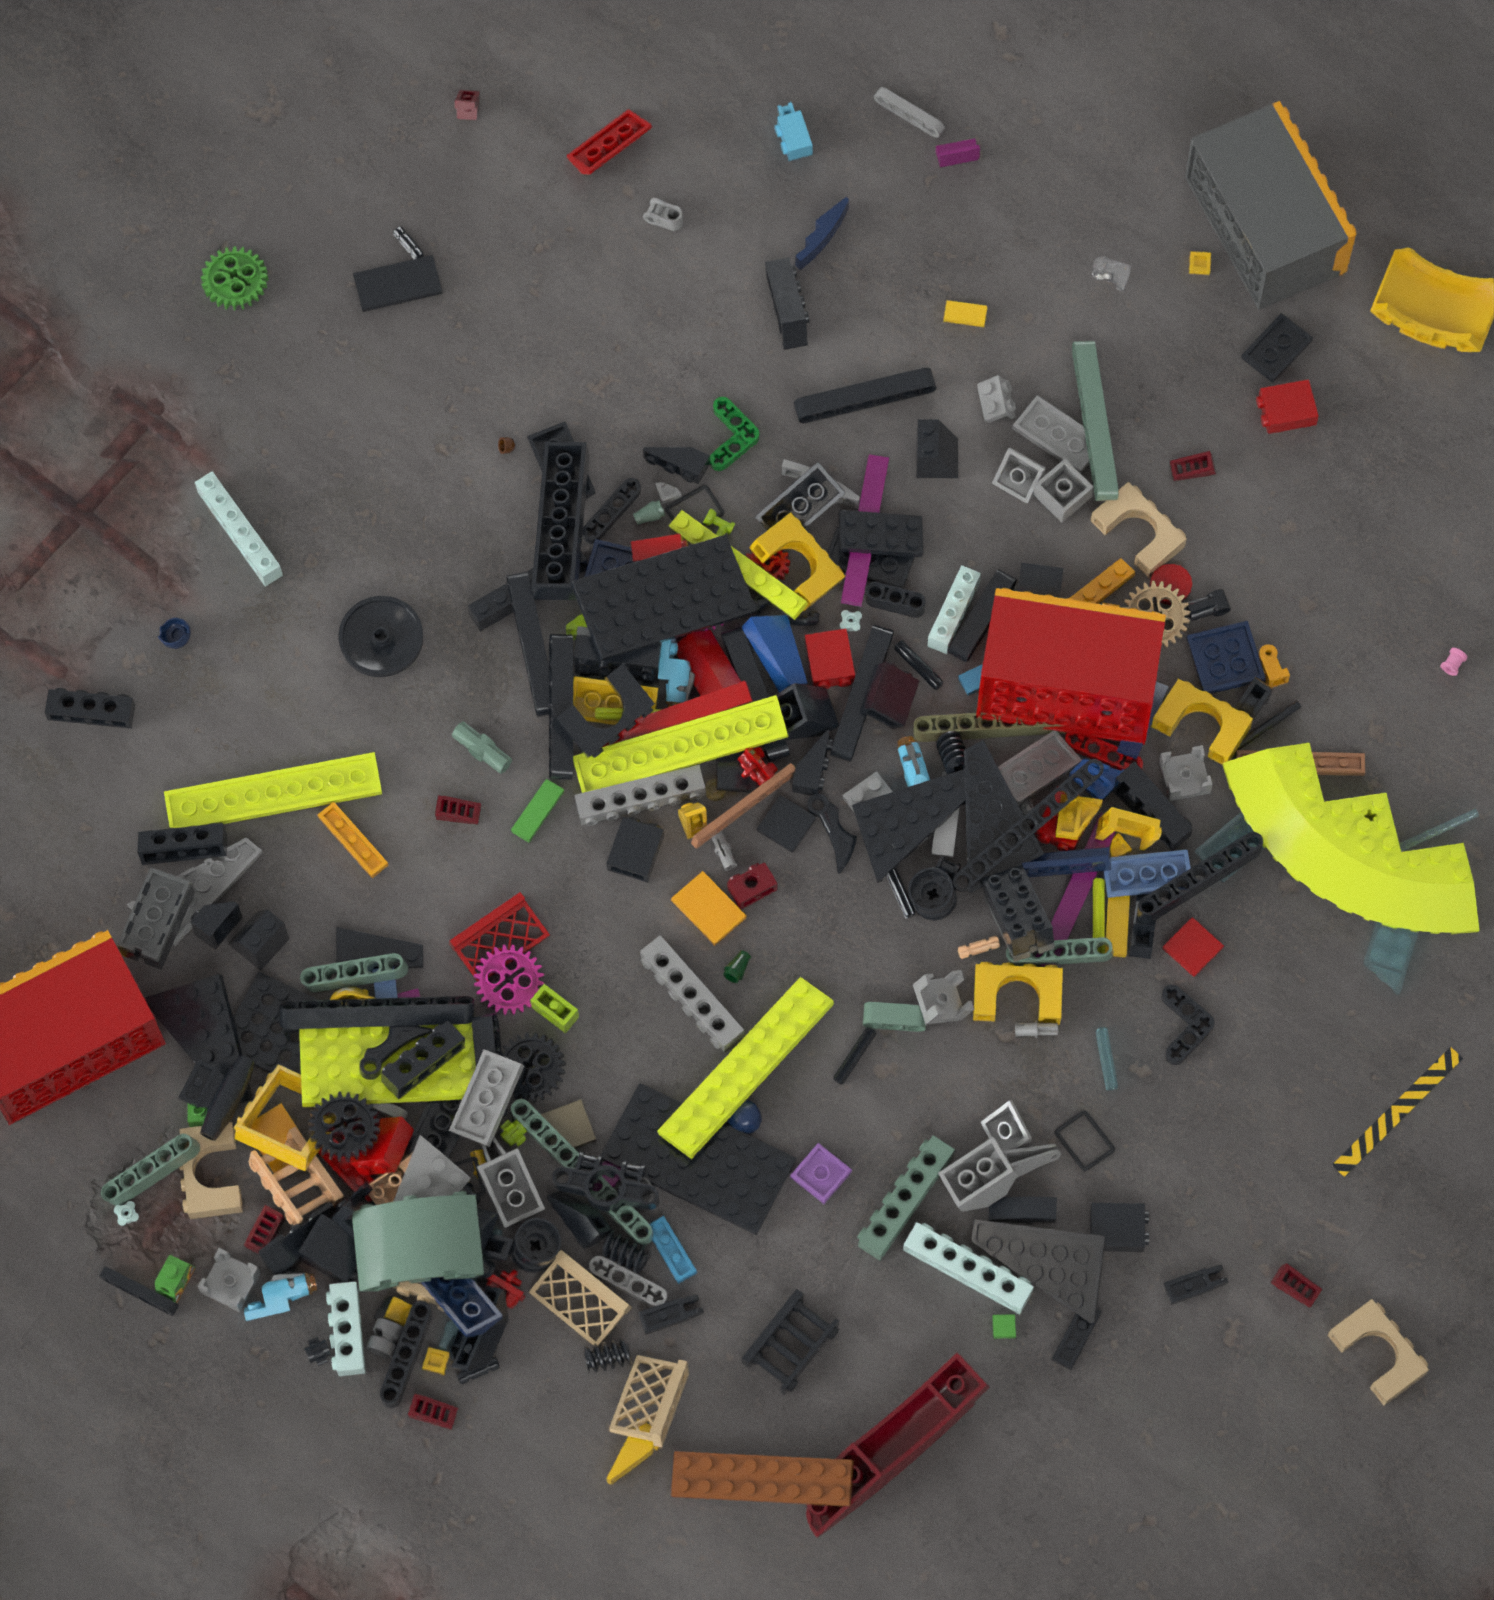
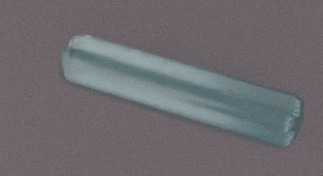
M1100 1027L1096 1029V1037L1105 1087L1107 1091L1117 1089L1118 1084L1109 1034L1106 1027Z

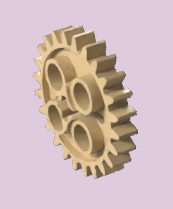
M1152 581L1151 587L1144 583L1143 590L1137 586L1135 588L1137 594L1129 593L1132 600L1125 599L1124 603L1128 607L1122 608H1136L1143 611L1139 608L1138 604L1141 601H1147L1150 604V609L1146 610V612L1154 611L1152 598L1156 597L1157 612L1165 614V620H1169L1173 624L1172 629H1164L1162 644L1165 648H1168V641L1176 644L1174 637L1176 636L1181 639L1182 634L1180 631H1187L1183 624H1188L1190 620L1184 617L1190 615V611L1184 610V608L1189 604L1181 602L1185 596H1177L1178 588L1173 592L1171 591L1172 584L1164 588L1163 581H1161L1159 587L1156 586L1154 581ZM1164 599L1169 600L1171 607L1163 609L1160 606V601Z

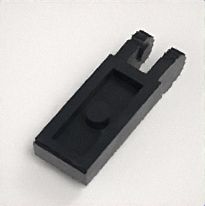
M1222 1265L1208 1269L1203 1268L1163 1283L1171 1305L1210 1292L1229 1283L1227 1277L1213 1282L1210 1281L1209 1276L1224 1270Z
M692 1295L683 1299L678 1298L638 1312L645 1334H650L703 1314L702 1307L687 1312L684 1309V1306L699 1301L698 1295Z

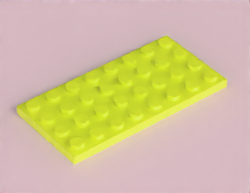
M472 1023L452 1024L465 1037V1049L401 1099H398L381 1082V1074L376 1079L367 1080L359 1072V1064L362 1058H364L367 1048H373L382 1044L388 1037L389 1026L299 1029L302 1107H315V1104L322 1106V1098L329 1101V1094H332L334 1098H338V1092H341L343 1097H346L347 1092H350V1098H354L356 1094H359L358 1100L361 1101L366 1098V1104L462 1100L476 1069ZM417 1025V1026H423V1027H427V1028L434 1029L437 1025ZM421 1038L408 1043L382 1063L381 1072L388 1063H394L399 1059V1056L405 1050L412 1049ZM436 1044V1045H434V1046H435V1047H442L443 1045H441V1044ZM419 1057V1058H417V1059H419V1060H425V1059H427V1058H425V1057ZM367 1064L364 1069L372 1072L376 1069V1066ZM402 1070L401 1072H402V1073H408V1072H410V1071H409V1070Z

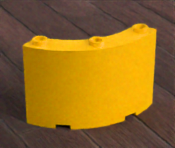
M1412 248L1395 249L1370 311L1388 326L1392 323L1400 328V333L1420 342L1446 349V346L1457 347V351L1481 352L1494 319V278H1474L1456 274L1451 270L1432 264L1417 254Z

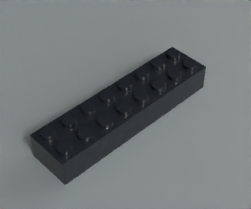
M545 442L531 586L535 600H577L571 587V582L579 579L589 465L587 442Z

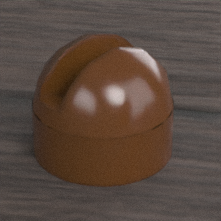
M501 437L499 439L498 449L501 454L512 453L515 450L516 445L512 438Z

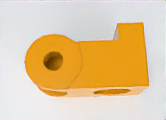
M1267 644L1262 646L1259 651L1266 684L1272 688L1288 683L1290 677L1288 669H1281L1277 659L1278 651L1276 647Z

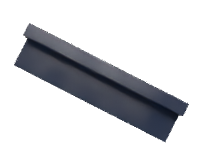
M1110 848L1049 852L1030 862L1022 863L1028 878L1111 870Z

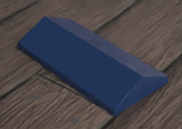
M444 1277L431 1278V1281L421 1282L465 1337L484 1334L503 1317L472 1278L444 1280Z

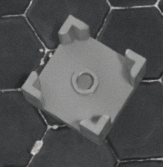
M1203 745L1192 747L1189 754L1171 757V752L1161 753L1159 765L1169 801L1211 793L1213 784L1211 776H1207Z
M961 970L952 971L945 978L932 980L930 979L933 978V973L925 974L913 984L926 1025L963 1020L974 1010L972 1001H968L962 1006L957 991V986L964 981Z
M219 1248L214 1256L215 1264L206 1280L202 1278L198 1289L201 1294L240 1312L261 1273L257 1266L251 1263L246 1265L230 1257L228 1252Z

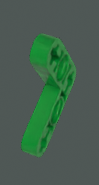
M718 397L713 403V412L734 433L731 438L710 455L711 468L715 471H723L759 441V430L728 398ZM719 405H726V411L724 409L719 410ZM734 417H739L742 423L735 426L731 424L730 420ZM746 431L749 434L754 433V438H746ZM738 444L741 448L738 452H731L729 446ZM715 458L719 460L723 458V463H715Z

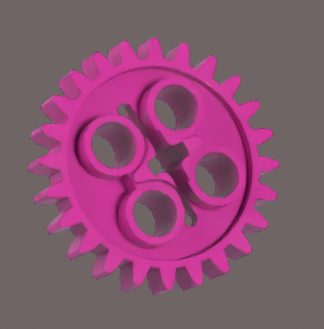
M503 945L502 951L494 947V955L487 952L488 960L480 959L483 966H476L480 974H474V978L479 979L478 982L474 983V987H480L476 995L483 994L484 996L480 1002H489L487 1009L495 1006V1013L499 1009H503V1015H506L508 1010H511L512 1015H515L517 1008L523 1013L524 1005L529 1009L532 1007L530 1000L538 992L539 989L537 987L543 986L544 982L538 979L542 978L544 974L537 972L542 966L534 965L537 958L535 957L530 960V951L524 955L522 954L523 947H520L517 952L514 945L511 946L510 950H507L506 946ZM505 961H515L516 969L508 970L505 967ZM520 968H524V971L513 979L512 985L507 983L496 993L493 992V989L505 981V976L511 977ZM496 973L499 976V982L494 984L489 982L488 975ZM520 977H527L530 985L522 987L519 985L518 979ZM510 990L513 998L508 1001L504 1000L501 992Z

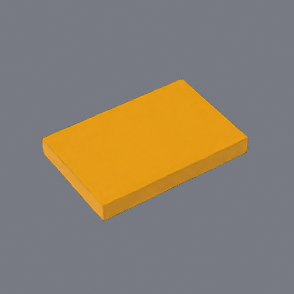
M704 871L671 898V901L714 946L747 918Z
M281 1103L258 1117L250 1129L285 1144L286 1140H288V1131L294 1127L297 1128V1126ZM277 1158L267 1163L273 1173L290 1165Z

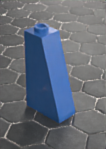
M788 616L750 617L742 625V629L779 693L794 683L806 685V676Z

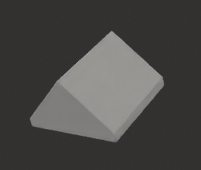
M1008 448L992 484L1028 504L1034 496V485L1045 476V467L1014 449Z
M1009 1100L981 1121L988 1138L994 1137L1002 1150L1031 1146L1032 1138L1012 1100Z

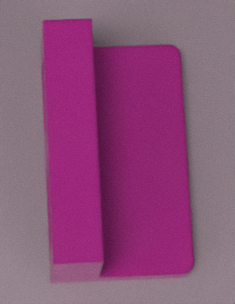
M975 138L935 147L940 168L980 159V146L976 144Z

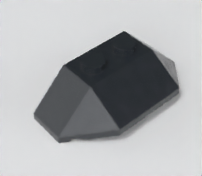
M487 1285L482 1289L484 1294L503 1315L502 1319L484 1334L465 1337L458 1327L456 1328L449 1344L452 1368L471 1372L492 1360L509 1321L506 1294L503 1289Z

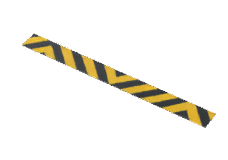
M1450 1047L1332 1166L1345 1177L1463 1058Z

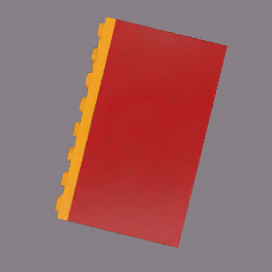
M996 588L981 672L976 718L978 719L980 716L984 720L993 721L995 720L991 715L993 714L997 722H999V716H1001L1000 721L1002 723L1014 724L1018 718L1017 725H1021L1020 719L1023 724L1032 726L1039 722L1038 724L1045 722L1048 725L1058 724L1062 726L1044 727L1043 729L1116 741L1137 742L1145 745L1166 615L1155 611L1146 612L1136 608L1127 609L1117 607L1116 605H1101L1092 601L1082 602L1072 598L1063 599L1052 595L1033 594L1028 591L1018 592L1008 588Z
M108 930L94 934L86 942L76 943L72 946V949L66 952L62 951L55 954L47 962L35 964L33 969L27 972L17 973L13 976V979L6 983L0 982V1111L9 1125L166 1045L150 1008Z

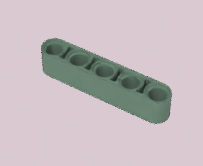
M1103 937L1054 940L1055 949L1044 952L1039 958L1034 957L1032 952L1030 953L1031 957L1017 962L1013 961L1008 948L1006 949L1008 962L1013 963L1015 966H1023L1024 964L1040 966L1041 964L1105 962L1110 960L1114 953L1111 941ZM1100 946L1109 947L1108 952L1104 954L1097 951ZM1079 947L1087 948V952L1084 955H1078L1076 950ZM1058 948L1065 949V954L1062 956H1056L1054 952Z
M392 953L309 967L302 971L300 980L310 992L316 993L400 979L408 973V964L399 954ZM400 963L397 969H392L394 964ZM379 966L377 972L371 973L374 967ZM354 970H358L355 976H350ZM337 973L336 978L329 980L332 974ZM312 977H316L313 983H309Z
M187 1134L176 1136L107 1182L101 1189L102 1198L114 1206L124 1205L196 1157L200 1152V1143ZM190 1142L189 1147L184 1150L185 1145ZM171 1154L170 1160L166 1162L167 1157ZM153 1166L152 1172L148 1174L149 1169ZM135 1178L134 1184L130 1186L131 1181ZM117 1190L116 1196L112 1198L113 1193Z

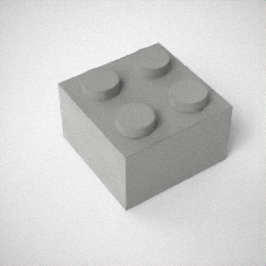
M1064 459L1034 485L1033 495L1063 523L1092 498L1094 487Z

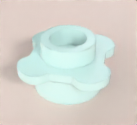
M848 610L842 611L841 616L843 618L840 628H847V631L860 630L859 621L862 618V614L859 611L855 613Z
M128 1201L125 1205L115 1206L114 1213L118 1216L117 1222L120 1226H125L138 1220L139 1215L135 1212L134 1202Z

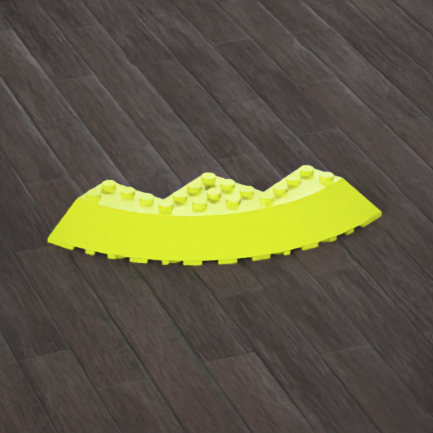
M1310 743L1269 748L1222 764L1229 788L1236 798L1235 802L1238 808L1240 807L1246 823L1251 826L1254 832L1262 835L1263 847L1269 850L1273 855V859L1276 862L1279 861L1295 880L1304 883L1315 895L1333 902L1341 910L1351 914L1353 912L1364 917L1367 921L1380 922L1382 925L1394 929L1404 928L1410 929L1412 932L1423 931L1430 932L1431 934H1439L1440 932L1451 934L1479 932L1474 881L1464 843L1401 852L1387 793L1324 802Z

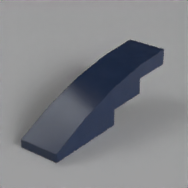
M847 196L816 220L815 231L805 238V248L795 255V265L800 270L824 249L840 227L849 209V199Z
M1156 682L1146 740L1152 728L1153 717L1159 710L1169 686ZM1121 740L1117 752L1137 759L1144 745L1143 743Z

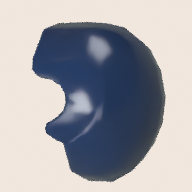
M176 617L169 619L160 626L158 639L168 648H182L190 639V625L184 619Z
M747 1099L728 1119L731 1127L746 1134L754 1133L762 1122L759 1108L755 1103Z

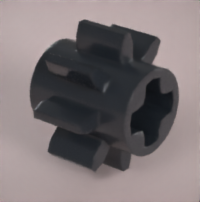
M318 1337L308 1340L309 1346L304 1349L310 1364L315 1361L318 1366L327 1363L326 1357L331 1355L325 1339L319 1341Z

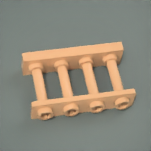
M296 1127L288 1131V1140H286L285 1145L301 1152L307 1142ZM256 1150L251 1152L249 1158L251 1169L259 1174L266 1190L269 1189L273 1194L275 1204L278 1207H282L289 1224H302L303 1215L325 1203L331 1202L335 1209L336 1205L343 1201L344 1195L316 1156L306 1169L310 1174V1178L284 1192L278 1181L296 1172L299 1168L288 1165L272 1174L266 1164L276 1158L268 1154L260 1157ZM314 1185L320 1188L322 1191L321 1196L298 1209L290 1201V1198Z

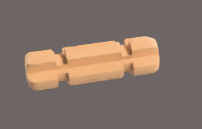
M992 936L988 940L982 939L969 943V946L963 945L958 947V954L961 959L969 957L970 954L974 956L987 952L990 948L992 950L999 948L1000 942L997 936Z

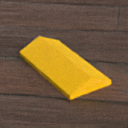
M574 676L573 705L585 720L616 725L619 720L595 719V709L597 707L623 708L620 697L606 680ZM640 685L655 703L651 708L657 709L658 688Z

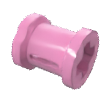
M1451 648L1449 657L1445 662H1442L1440 667L1447 674L1457 676L1459 667L1468 657L1460 649Z

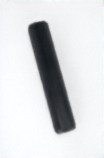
M903 640L894 646L895 651L934 690H938L943 685V680Z
M895 868L886 877L904 917L908 919L915 916L916 911Z
M865 1028L833 1077L835 1082L841 1085L844 1084L876 1036V1032L873 1029Z

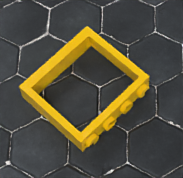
M278 1064L273 1072L268 1073L264 1086H260L257 1089L255 1099L247 1104L242 1118H237V1123L234 1126L235 1139L306 1171L320 1150L315 1149L316 1142H311L309 1138L300 1152L250 1129L279 1085L302 1094L301 1074ZM327 1118L324 1120V1122L327 1124H333L335 1122L332 1118Z

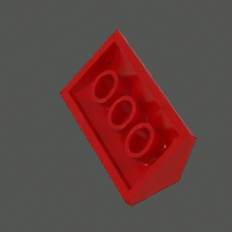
M628 109L569 153L567 158L581 174L590 175L652 129V125Z
M711 630L690 633L678 642L676 656L680 660L690 662L691 672L696 676L693 685L700 696L741 682Z

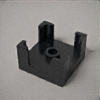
M366 1181L331 1218L353 1239L352 1213L360 1210L362 1205L371 1204L365 1197L373 1188Z

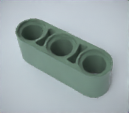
M866 1002L864 1004L863 1026L866 1028L915 1032L926 1030V1024L919 1005Z

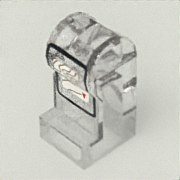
M1099 257L1093 262L1092 276L1096 280H1106L1117 284L1116 289L1124 292L1131 275L1132 266L1105 257Z

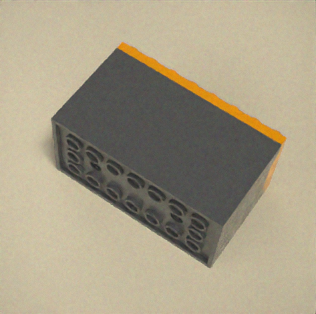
M1280 101L1191 138L1185 179L1258 310L1347 272L1357 234L1353 224H1349L1345 209L1339 206L1335 192L1328 187L1326 176L1320 173L1315 157H1311L1306 141L1302 140L1299 136L1297 125L1292 123L1288 109L1283 107Z

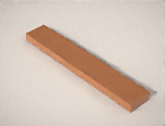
M1237 750L1236 759L1259 751ZM1312 752L1317 775H1365V753Z
M791 763L696 833L691 844L698 849L790 780L796 768Z

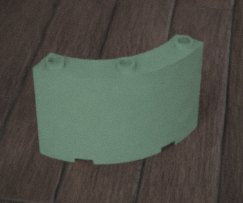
M465 1191L455 1192L449 1196L424 1198L410 1195L405 1196L404 1200L375 1206L372 1204L362 1205L360 1210L352 1213L360 1291L378 1292L399 1286V1282L405 1281L419 1283L431 1281V1278L444 1277V1280L471 1279L484 1274L476 1195H466Z

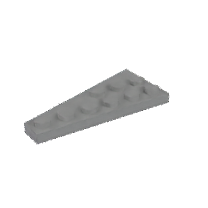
M244 838L227 848V856L208 858L199 866L192 867L176 876L191 881L195 893L173 942L174 946L192 929L190 921L193 913L198 909L200 910L204 905L216 904L262 855V850L248 838ZM131 901L127 906L132 910L136 901Z
M420 1135L393 1202L404 1200L405 1196L416 1195L417 1198L453 1195L455 1192H460L471 1177Z

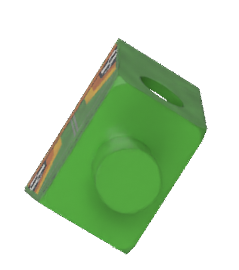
M169 1255L155 1280L156 1292L177 1304L196 1267Z

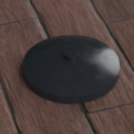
M374 596L356 603L343 617L338 633L340 649L347 663L358 672L372 677L393 676L406 670L419 656L424 639L422 624L414 609L404 601L390 596Z

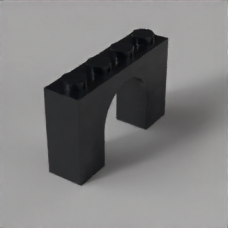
M623 664L605 678L618 694L623 705L622 716L616 725L607 729L596 728L585 720L573 704L555 718L586 758L590 756L596 758L604 751L601 748L607 742L612 745L620 738L618 734L623 729L628 732L637 724L635 720L638 717L642 716L645 718L654 711L651 707L655 703Z

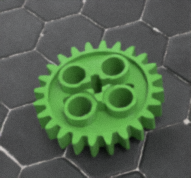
M234 246L233 250L229 252L226 247L224 254L218 250L217 258L211 255L212 262H205L207 268H202V287L205 290L206 297L210 296L211 302L216 301L218 307L224 304L227 310L232 305L233 309L236 310L237 305H240L244 309L245 303L252 306V299L259 301L257 294L264 295L262 288H267V283L265 282L268 281L267 268L264 267V261L259 260L258 254L253 256L252 250L245 253L244 247L237 251L236 246ZM230 264H235L232 268L227 267ZM247 273H253L251 276H244ZM220 280H224V281H225V282L222 283V284H217V282L220 281ZM237 289H242L239 293L234 292Z

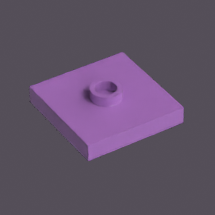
M818 1143L794 1170L790 1178L822 1204H825L852 1173V1169Z

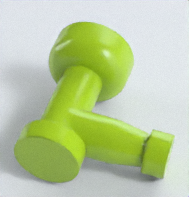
M711 508L703 521L706 525L713 523L719 527L716 533L718 537L726 533L730 535L735 526V523H729L717 517L716 511Z

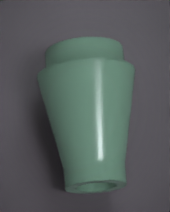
M653 500L636 513H633L637 524L640 525L661 520V517L665 516V512L660 501L654 502Z

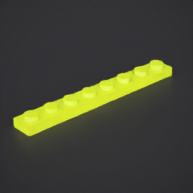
M683 510L680 511L669 525L670 529L677 534H681L692 545L718 537ZM731 546L746 585L796 620L808 605L807 601Z

